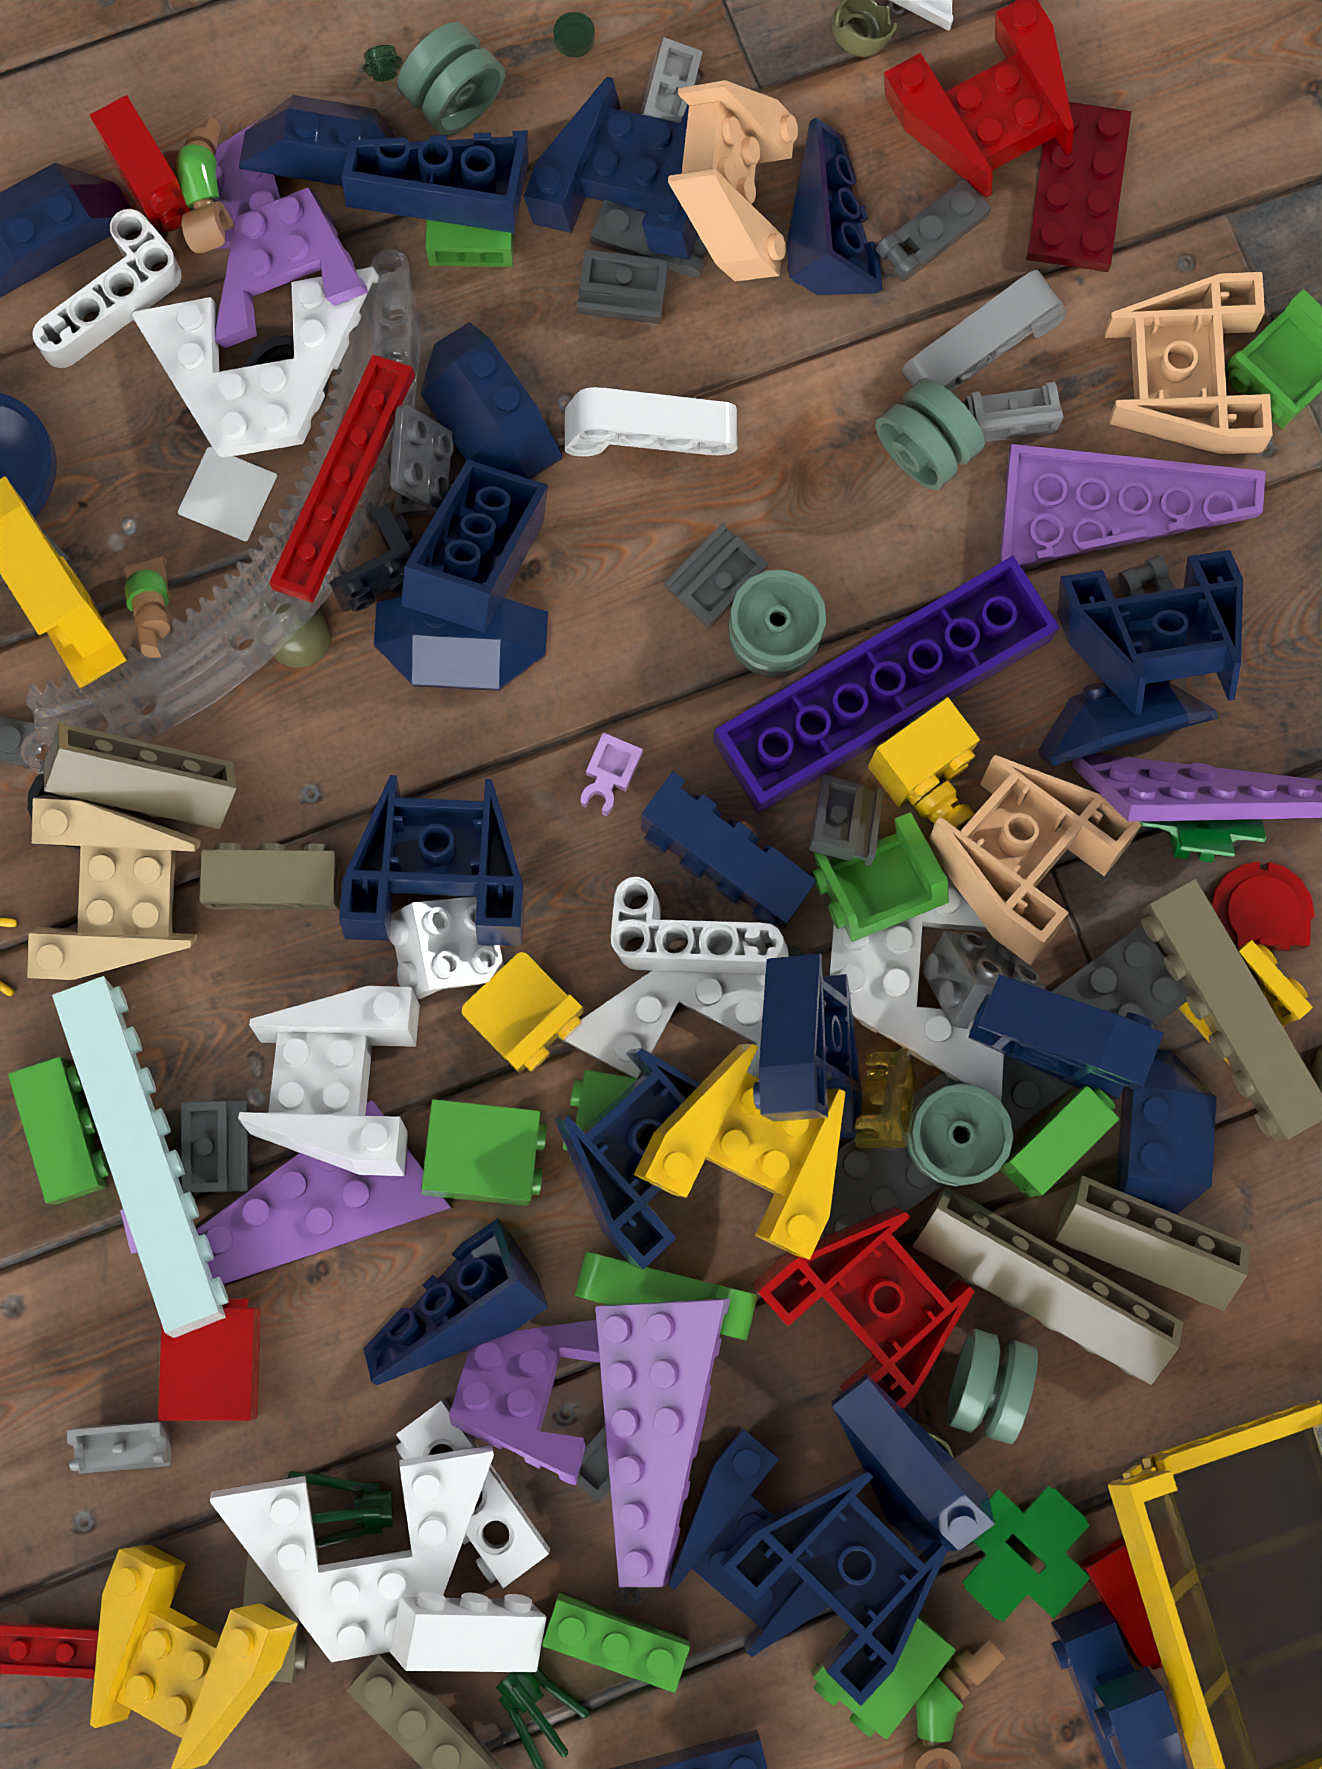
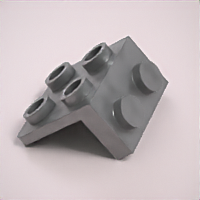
M402 405L396 408L390 474L391 487L396 491L394 514L397 516L402 514L404 519L435 515L450 490L449 470L450 458L453 453L452 431L409 405Z
M944 930L933 953L926 959L922 972L951 1026L968 1029L986 994L991 995L999 974L1046 990L1040 980V976L1031 965H1028L997 940L981 938L971 932L960 934Z

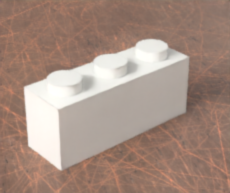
M420 1592L417 1597H400L390 1653L405 1671L537 1672L547 1617L532 1603L529 1597L519 1594H507L504 1596V1599H489L477 1593H464L461 1598H445L443 1595L435 1592Z

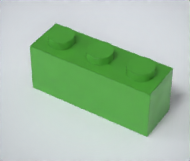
M57 1057L9 1073L8 1077L45 1203L60 1204L108 1188L105 1176L110 1175V1167L102 1149L97 1151L93 1133L98 1131L90 1107H84L80 1091L84 1089L76 1065H72L71 1060Z
M559 1592L542 1646L675 1693L690 1649L689 1638Z

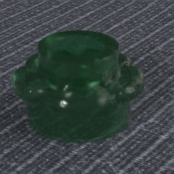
M379 45L368 49L364 53L365 64L362 68L368 76H372L377 82L389 81L398 75L397 71L401 68L403 59L397 55L394 46Z

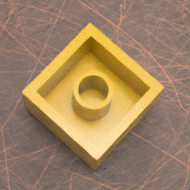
M947 697L877 747L868 768L898 808L908 801L915 806L934 790L933 788L940 782L939 779L944 776L947 781H950L969 766L967 763L975 757L972 751L980 739Z

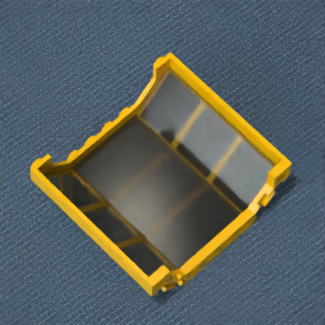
M1314 1400L1148 1455L1142 1459L1144 1470L1141 1464L1132 1466L1123 1473V1480H1113L1108 1484L1194 1769H1322V1402Z

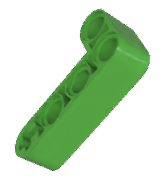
M586 1251L574 1294L576 1297L603 1304L731 1298L728 1313L723 1318L720 1334L742 1340H748L758 1298L756 1294L645 1267L642 1270L632 1266L629 1262Z

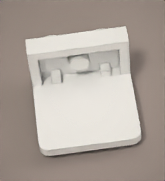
M477 897L414 902L391 914L389 938L391 943L395 945L398 960L397 979L401 987H412L417 999H422L441 989L486 984L504 966L500 945H479L477 942L475 928Z

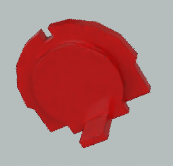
M1260 861L1245 863L1227 873L1214 889L1210 904L1231 940L1236 942V947H1240L1251 940L1256 945L1262 944L1269 950L1289 951L1290 946H1310L1311 919L1315 917L1312 896L1301 878L1286 867L1268 862L1266 863V870L1260 869Z

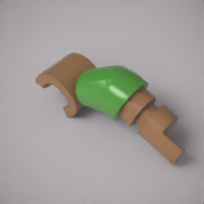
M210 116L206 128L198 127L189 132L185 146L179 150L175 162V176L181 187L184 201L188 208H194V210L184 213L181 225L185 240L190 249L195 253H205L221 247L225 243V231L234 228L228 211L218 201L220 197L216 177L217 161L215 154L221 136V127Z
M164 556L126 565L124 568L126 575L124 590L127 607L133 612L141 653L149 658L161 657L158 640L167 636L170 631L166 606L168 603H172V598L168 591L167 563Z
M990 1640L973 1656L964 1649L954 1659L957 1665L952 1670L948 1667L942 1670L917 1700V1736L920 1739L912 1743L906 1751L903 1761L904 1769H925L929 1762L938 1758L943 1759L944 1766L947 1769H962L960 1761L950 1748L946 1746V1742L953 1739L957 1714L964 1707L961 1702L970 1694L967 1688L972 1683L978 1686L1005 1660V1657Z

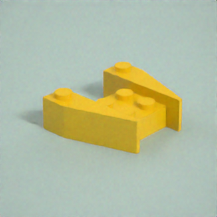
M6 476L0 479V574L39 636L47 632L77 685L82 689L127 660L77 575L64 557H60Z
M741 1044L719 1064L653 1133L634 1175L673 1195L687 1198L706 1159L774 1193L755 1236L794 1256L810 1260L830 1217L845 1091L841 1089H827L828 1118L774 1122L760 1115V1110L756 1108L753 1087L754 1083L759 1081V1078L747 1073L758 1046L754 1044Z
M149 1544L119 1549L102 1593L90 1725L98 1728L127 1720L130 1711L133 1710L182 1738L171 1769H194L209 1762L281 1669L298 1623L258 1603L231 1609L222 1634L219 1635L170 1608L186 1563Z

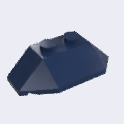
M292 95L245 131L239 169L343 186L341 177L350 140L397 137L377 109Z
M55 162L0 192V297L112 236L110 223L113 216L123 209H131L117 184Z
M468 322L434 344L420 394L440 425L452 431L453 444L465 461L468 459L531 479L563 459L537 405L488 336Z
M402 597L376 604L374 647L414 687L500 691L535 662L546 656L548 612L503 598L485 633L401 606Z
M1166 680L1145 684L1142 715L1135 716L1104 682L1095 683L1084 687V693L1069 698L1038 751L1041 759L1055 766L1070 760L1218 719L1217 710Z
M1157 1050L1143 1087L1137 1090L1126 1086L1123 1087L1116 1190L1177 1215L1212 1187L1217 1097L1171 1050Z

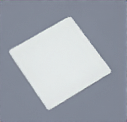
M208 447L180 505L178 514L240 540L247 541L273 487L277 474L234 456L221 458L212 447Z

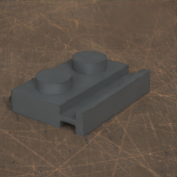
M585 249L577 313L660 324L669 260Z
M722 523L666 580L664 588L675 595L683 606L710 629L732 606L736 592L749 578L766 571L768 563L741 538L732 534L727 529V526Z
M823 774L818 787L809 851L852 861L854 857L865 860L864 865L871 866L876 855L884 789L877 788L875 792L865 789V784Z
M249 1101L181 1102V1154L185 1175L182 1176L183 1193L189 1191L191 1193L250 1190V1133L238 1119L239 1112H250Z

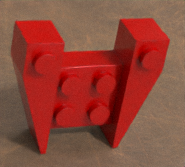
M1017 0L996 11L995 40L1007 59L946 92L921 52L884 72L885 98L904 130L963 179L965 178L971 186L986 198L992 195L993 170L1055 137L1066 155L1072 152L1074 125L1054 27L1038 0Z
M895 1206L819 1239L810 1260L794 1256L790 1253L784 1254L758 1277L751 1286L787 1326H790L817 1300L823 1297L873 1355L839 1387L845 1391L865 1374H868L904 1409L914 1399L975 1291L959 1279L943 1293L938 1289L893 1237L892 1233L910 1218L905 1211Z

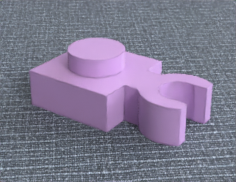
M602 733L586 770V775L596 779V781L583 790L581 806L587 807L589 799L593 795H601L606 800L602 808V815L608 816L614 807V795L612 792L614 787L625 792L627 791L643 754V749Z

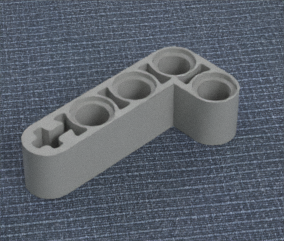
M1033 270L914 356L902 368V373L911 386L919 379L928 378L940 383L952 392L1031 333L1034 337L1038 338L1057 327L1066 317L1064 305L1040 271Z

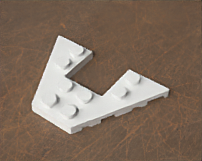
M373 267L356 270L359 277L364 280L368 291L372 283H377L379 280V275ZM322 276L291 282L294 358L219 372V344L215 342L218 305L211 297L132 312V317L211 446L221 458L304 443L311 428V418L319 410L325 397L323 389L332 369H338L349 345V333L358 325L362 317L359 311L367 293L334 306L325 298Z
M945 871L944 874L948 880L949 903L853 942L844 927L837 929L834 924L830 976L842 974L848 976L853 1017L859 1020L861 1025L875 1033L879 1032L902 1046L904 1051L924 1063L933 1065L945 1072L947 1077L952 1080L984 1088L1001 1101L1004 1054L968 1038L977 1012L968 1029L952 1027L943 1009L917 1007L922 927L989 932Z
M728 940L717 942L713 946L711 953L715 955L725 954L730 950L732 942ZM746 941L742 942L743 946H748ZM764 948V950L759 951L760 955H767L768 949ZM652 970L581 1019L582 1024L564 1042L632 1078H639L642 1071L626 1053L630 1049L638 1048L652 1053L679 1003L755 1043L758 1049L747 1073L759 1078L765 974Z
M492 1445L399 1460L411 1550L318 1565L306 1476L211 1491L210 1502L331 1662L387 1653L391 1650L400 1597H417L420 1592L444 1594L494 1456Z

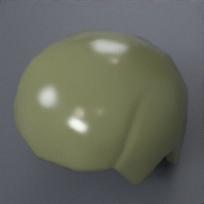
M841 0L831 18V29L836 42L846 53L864 58L877 55L890 42L898 25L890 21V8L888 6H879L874 0Z
M298 598L285 599L271 607L265 615V621L263 622L264 638L272 656L278 662L292 668L311 666L324 657L331 643L332 635L328 621L318 605Z

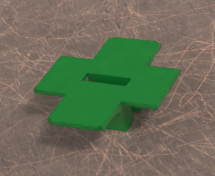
M1262 819L1139 821L1142 826L1168 831L1174 858L1187 859L1190 851L1198 852L1200 861L1213 863L1215 854L1234 857V841L1264 842L1267 837Z
M1047 1486L1023 1512L997 1489L989 1498L995 1524L973 1540L985 1554L962 1581L965 1585L964 1588L997 1620L1000 1619L1002 1622L1008 1618L1027 1595L1055 1619L1091 1578L1065 1553L1090 1526L1087 1523L1088 1520L1054 1487L1050 1488ZM1012 1534L1046 1565L1039 1574L1005 1542Z

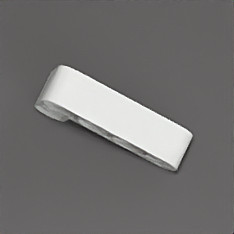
M123 209L113 216L110 223V232L124 258L35 324L33 340L50 365L57 368H67L134 320L132 312L149 309L179 285L182 278L181 269L170 246L138 210ZM141 232L138 238L125 240L130 233ZM159 262L167 263L160 271H150ZM133 287L130 294L122 297L117 296L121 289ZM99 312L95 320L90 322L83 321L87 314ZM73 326L77 329L75 333L71 330ZM59 339L60 343L55 345L53 342Z
M586 388L580 390L565 407V452L573 456H594L603 452L611 444L705 455L731 454L737 451L738 448L737 407L732 403L609 388Z
M630 877L622 881L616 889L611 928V945L622 963L628 968L655 971L765 974L766 959L789 956L788 948L781 932L771 924L661 920V902L647 880L641 877ZM641 895L648 896L647 902L643 907L639 909L629 908L633 898ZM635 937L644 938L640 949L634 952L625 951V946L629 940ZM676 939L688 940L686 948L680 953L673 954L668 952L669 945ZM721 940L732 942L730 950L725 954L715 955L711 953L713 946ZM746 941L748 946H743L742 942ZM765 943H772L773 947L768 948L767 955H760L759 951L764 950Z

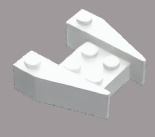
M365 986L250 1019L249 1026L261 1043H276L269 1111L268 1113L239 1112L238 1119L246 1130L253 1136L359 1175L405 1176L408 1131L400 1117L365 1116L372 1046L416 1047L420 1004L412 987Z

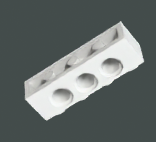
M445 1398L396 1434L401 1441L396 1445V1448L403 1460L431 1455L433 1447L438 1444H446L454 1451L477 1448L479 1446L470 1434L451 1425L449 1418L451 1406ZM490 1465L481 1490L482 1501L479 1505L475 1506L462 1543L465 1545L471 1541L480 1554V1557L476 1559V1563L481 1572L490 1583L498 1580L501 1586L505 1588L546 1557L550 1552V1547L493 1466ZM491 1521L503 1522L509 1530V1539L500 1545L490 1543L484 1535L485 1525Z

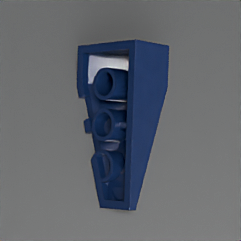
M817 117L809 123L787 238V269L789 278L816 295L878 293L883 290L880 256L875 251L877 247L876 242L867 241L862 223L868 220L865 207L859 206L851 188L857 182L844 136Z
M497 1218L461 1243L451 1254L456 1260L438 1279L432 1275L422 1285L427 1291L410 1309L401 1308L363 1348L371 1382L376 1386L509 1334L548 1308L537 1273L500 1219Z
M865 1374L832 1401V1407L861 1466L873 1476L869 1482L888 1521L918 1550H925L936 1539L948 1551H960L995 1524L988 1492L868 1374Z

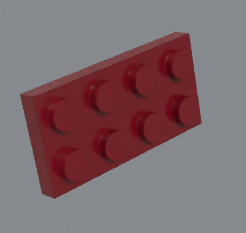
M1069 102L1074 125L1072 152L1066 155L1055 137L1041 146L1026 260L1108 272L1112 263L1132 111Z

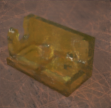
M908 1048L899 1049L898 1052L871 1053L866 1056L865 1064L868 1066L883 1065L887 1069L866 1070V1085L861 1115L855 1122V1128L858 1129V1133L855 1135L857 1148H906L916 1075Z

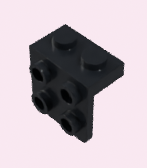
M387 504L371 513L388 552L336 577L329 583L344 612L351 609L353 612L364 610L376 601L375 597L389 590L391 592L403 590L404 566L416 545L402 514L394 517Z

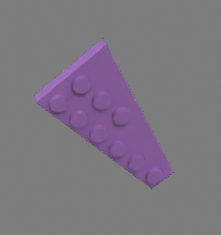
M1011 444L1008 451L999 563L1013 555L1020 567L1257 518L1263 512L1266 471Z
M1098 753L1074 759L1072 767L1128 822L1322 818V780L1216 768L1205 763L1182 764Z
M373 1100L366 1104L365 1116H384ZM408 1147L405 1176L359 1175L299 1153L196 1231L198 1236L206 1235L212 1249L214 1260L207 1262L212 1278L220 1277L223 1285L425 1216L451 1209L452 1207L444 1197L421 1195L423 1168Z
M731 1298L604 1304L595 1307L619 1587H663L669 1583L681 1529L678 1526L683 1502L688 1497L691 1481H688L693 1458L697 1455L712 1387L709 1382L714 1359L718 1356L722 1339L719 1336L724 1315L728 1313Z

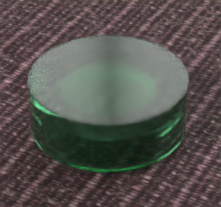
M569 12L558 18L554 25V43L562 54L568 57H581L592 49L595 42V28L588 16L580 12Z

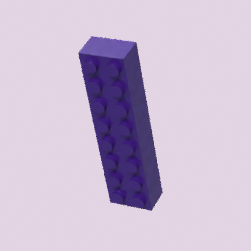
M1012 555L716 728L713 742L759 814L822 777L823 774H827L910 725L947 697L950 700L956 698L1051 642L1060 627Z

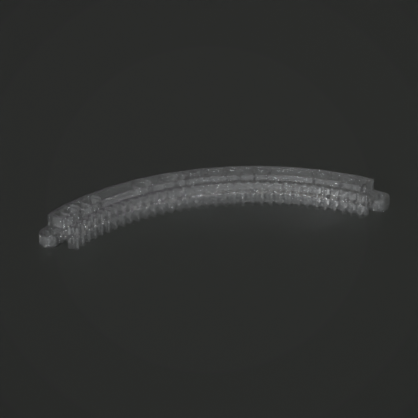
M395 249L383 250L374 257L371 263V267L379 275V280L377 283H372L359 311L362 317L358 325L349 333V345L338 369H335L337 375L331 378L335 390L330 391L328 397L332 406H326L324 409L329 421H322L320 423L324 436L315 437L314 441L319 451H310L309 453L313 466H303L302 468L307 481H296L294 485L299 495L287 496L286 499L291 510L279 509L278 511L283 523L270 522L268 527L273 537L260 536L258 538L263 550L249 549L247 553L253 562L251 564L243 562L236 564L241 573L239 577L230 574L224 576L228 588L223 589L217 586L212 588L216 599L210 601L201 597L199 602L202 610L198 613L190 608L186 609L188 619L186 623L176 618L171 620L174 631L158 641L161 652L160 658H149L132 646L127 647V661L82 689L79 688L77 683L68 674L63 675L62 687H58L51 679L47 680L45 692H41L35 684L30 685L26 703L33 711L35 729L37 731L29 734L23 740L20 754L23 761L34 772L44 774L45 760L40 761L35 755L41 753V746L44 744L50 748L59 722L96 730L97 727L108 724L104 733L144 742L164 733L212 705L264 666L305 626L331 594L330 581L347 572L376 524L371 512L384 506L391 490L390 474L395 422L377 461H381V463L373 469L357 504L361 508L352 515L314 603L274 591L269 585L271 576L372 354L393 361H403L402 364L413 367L415 377L402 405L414 407L419 369V320L412 272L406 256L401 251ZM395 266V267H396V271H395V272H392V271H389V272H388L387 267ZM403 316L399 320L390 321L393 317ZM292 603L286 612L281 614L275 613L280 605ZM254 639L249 648L237 650L240 643L244 640ZM151 703H157L153 712L141 715L144 707Z

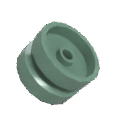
M451 22L435 29L416 46L402 66L397 84L399 92L414 107L422 109L424 118L438 133L451 135L467 128L487 110L500 92L506 75L505 67L491 52L485 48H480V41L461 22Z
M924 378L919 379L904 393L903 405H891L876 420L875 428L885 450L898 466L922 486L931 490H941L956 475L958 470L957 464H968L983 450L985 440L979 424L967 407L943 385L934 380Z
M768 570L749 578L736 592L728 623L729 644L737 660L751 672L768 678L787 677L804 669L815 657L826 625L825 603L818 589L802 575L787 570ZM777 621L778 627L772 625L770 622Z
M965 1083L945 1086L922 1099L910 1114L905 1132L908 1155L918 1171L935 1183L951 1187L979 1183L997 1173L1010 1155L1014 1137L1010 1116L1001 1101L984 1088ZM955 1128L956 1130L963 1128L966 1132L967 1138L962 1139L961 1144L957 1143L953 1138V1130Z
M972 1328L963 1344L955 1368L947 1404L946 1425L972 1433L983 1420L986 1437L1012 1445L1023 1426L1033 1393L1038 1364L1037 1347L1011 1340L1000 1353V1343L997 1335Z

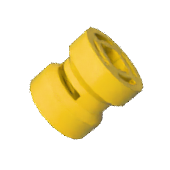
M949 781L938 786L914 806L922 818H928L934 823L933 828L936 821L942 817L959 830L975 815L967 804H960L956 798L957 791Z

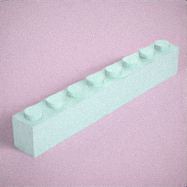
M102 976L53 994L52 997L164 1332L175 1338L226 1318L222 1305L229 1303L228 1296L221 1278H212L207 1262L214 1260L213 1252L206 1235L198 1236L193 1219L199 1217V1212L191 1192L183 1193L178 1177L185 1175L184 1168L177 1151L172 1150L169 1152L164 1136L171 1133L170 1127L162 1108L155 1110L150 1094L156 1092L155 1083L148 1067L141 1069L136 1053L143 1050L135 1028L133 1026L127 1028L122 1013L129 1011L120 986L113 988L107 979Z

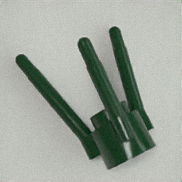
M290 1471L288 1473L289 1479L306 1476L308 1484L363 1493V1496L354 1497V1509L311 1514L312 1523L315 1524L355 1519V1524L361 1525L315 1540L318 1549L364 1535L382 1534V1528L393 1527L392 1490H380V1481L364 1483L297 1471Z
M538 1666L537 1672H511L496 1688L502 1694V1697L498 1700L509 1713L534 1768L546 1769L519 1710L522 1714L528 1711L561 1757L568 1755V1749L535 1704L544 1696L539 1687H543L582 1718H587L589 1711L551 1681Z

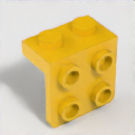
M1253 940L1237 948L1283 1028L1288 1023L1301 1019L1313 1008L1306 1000L1308 997L1306 990L1295 979L1291 977L1287 979L1275 966L1278 963L1277 959L1268 948L1262 944L1256 945ZM1185 1002L1179 1007V1010L1210 1043L1209 1035L1212 1032L1204 1019H1197L1190 1010L1188 1003Z
M520 952L490 979V982L483 985L462 1006V1014L520 1074L526 1067L531 1072L536 1069L549 1056L550 1052L546 1048L558 1037L564 1041L582 1024L578 1017L583 1014V1007L570 994L567 995L528 954Z

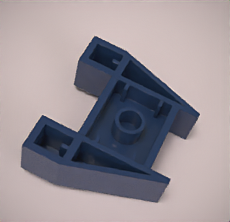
M606 77L537 160L523 195L532 222L535 225L572 233L585 198L604 201L605 199L626 207L646 211L642 226L649 251L689 260L698 238V233L668 183L670 175L682 174L689 105L687 104L680 123L620 110L621 106L613 78Z
M1230 550L1188 556L1184 587L1182 589L1119 599L1114 598L1103 570L1060 576L1057 614L1068 644L1135 716L1142 715L1145 684L1217 673L1228 701L1235 700L1242 653L1243 577Z
M397 775L389 776L343 877L339 922L344 939L389 941L393 893L475 896L477 897L475 928L478 944L522 946L525 910L523 883L492 779H485L484 801L401 798Z
M820 953L766 959L759 1081H756L753 1087L756 1108L760 1110V1115L774 1122L828 1118L827 1089H841L845 1091L839 1140L864 1138L862 1088L848 976L846 974L823 976L822 955Z
M999 974L991 995L986 994L979 1007L968 1038L1079 1089L1088 1086L1092 1091L1099 1088L1114 1101L1120 1098L1124 1086L1133 1090L1144 1086L1164 1033L1153 1029L1154 1022L1139 1014L1127 1012L1126 1016L1123 1017Z
M638 1048L630 1049L626 1054L642 1071L643 1075L588 1126L581 1130L569 1115L559 1114L554 1120L602 1232L632 1266L643 1270L676 1239V1236L646 1204L661 1188L635 1176L634 1173L653 1133L701 1083L644 1049Z
M740 1426L711 1462L672 1566L669 1587L675 1590L691 1569L758 1625L744 1643L746 1653L753 1657L830 1606L791 1567L782 1574L757 1602L722 1568L720 1560L753 1525L774 1515L773 1512L751 1494L779 1459L765 1445Z
M863 1467L753 1525L720 1560L722 1568L756 1602L791 1567L852 1628L824 1658L822 1664L826 1672L860 1706L894 1671L948 1551L940 1542L934 1539L918 1557L912 1553L856 1497L862 1488L873 1478Z
M1097 1603L1051 1622L1057 1639L1050 1643L1052 1652L1060 1669H1068L1106 1768L1188 1769L1178 1730L1163 1688L1147 1666L1136 1671L1132 1667L1117 1624L1103 1603Z

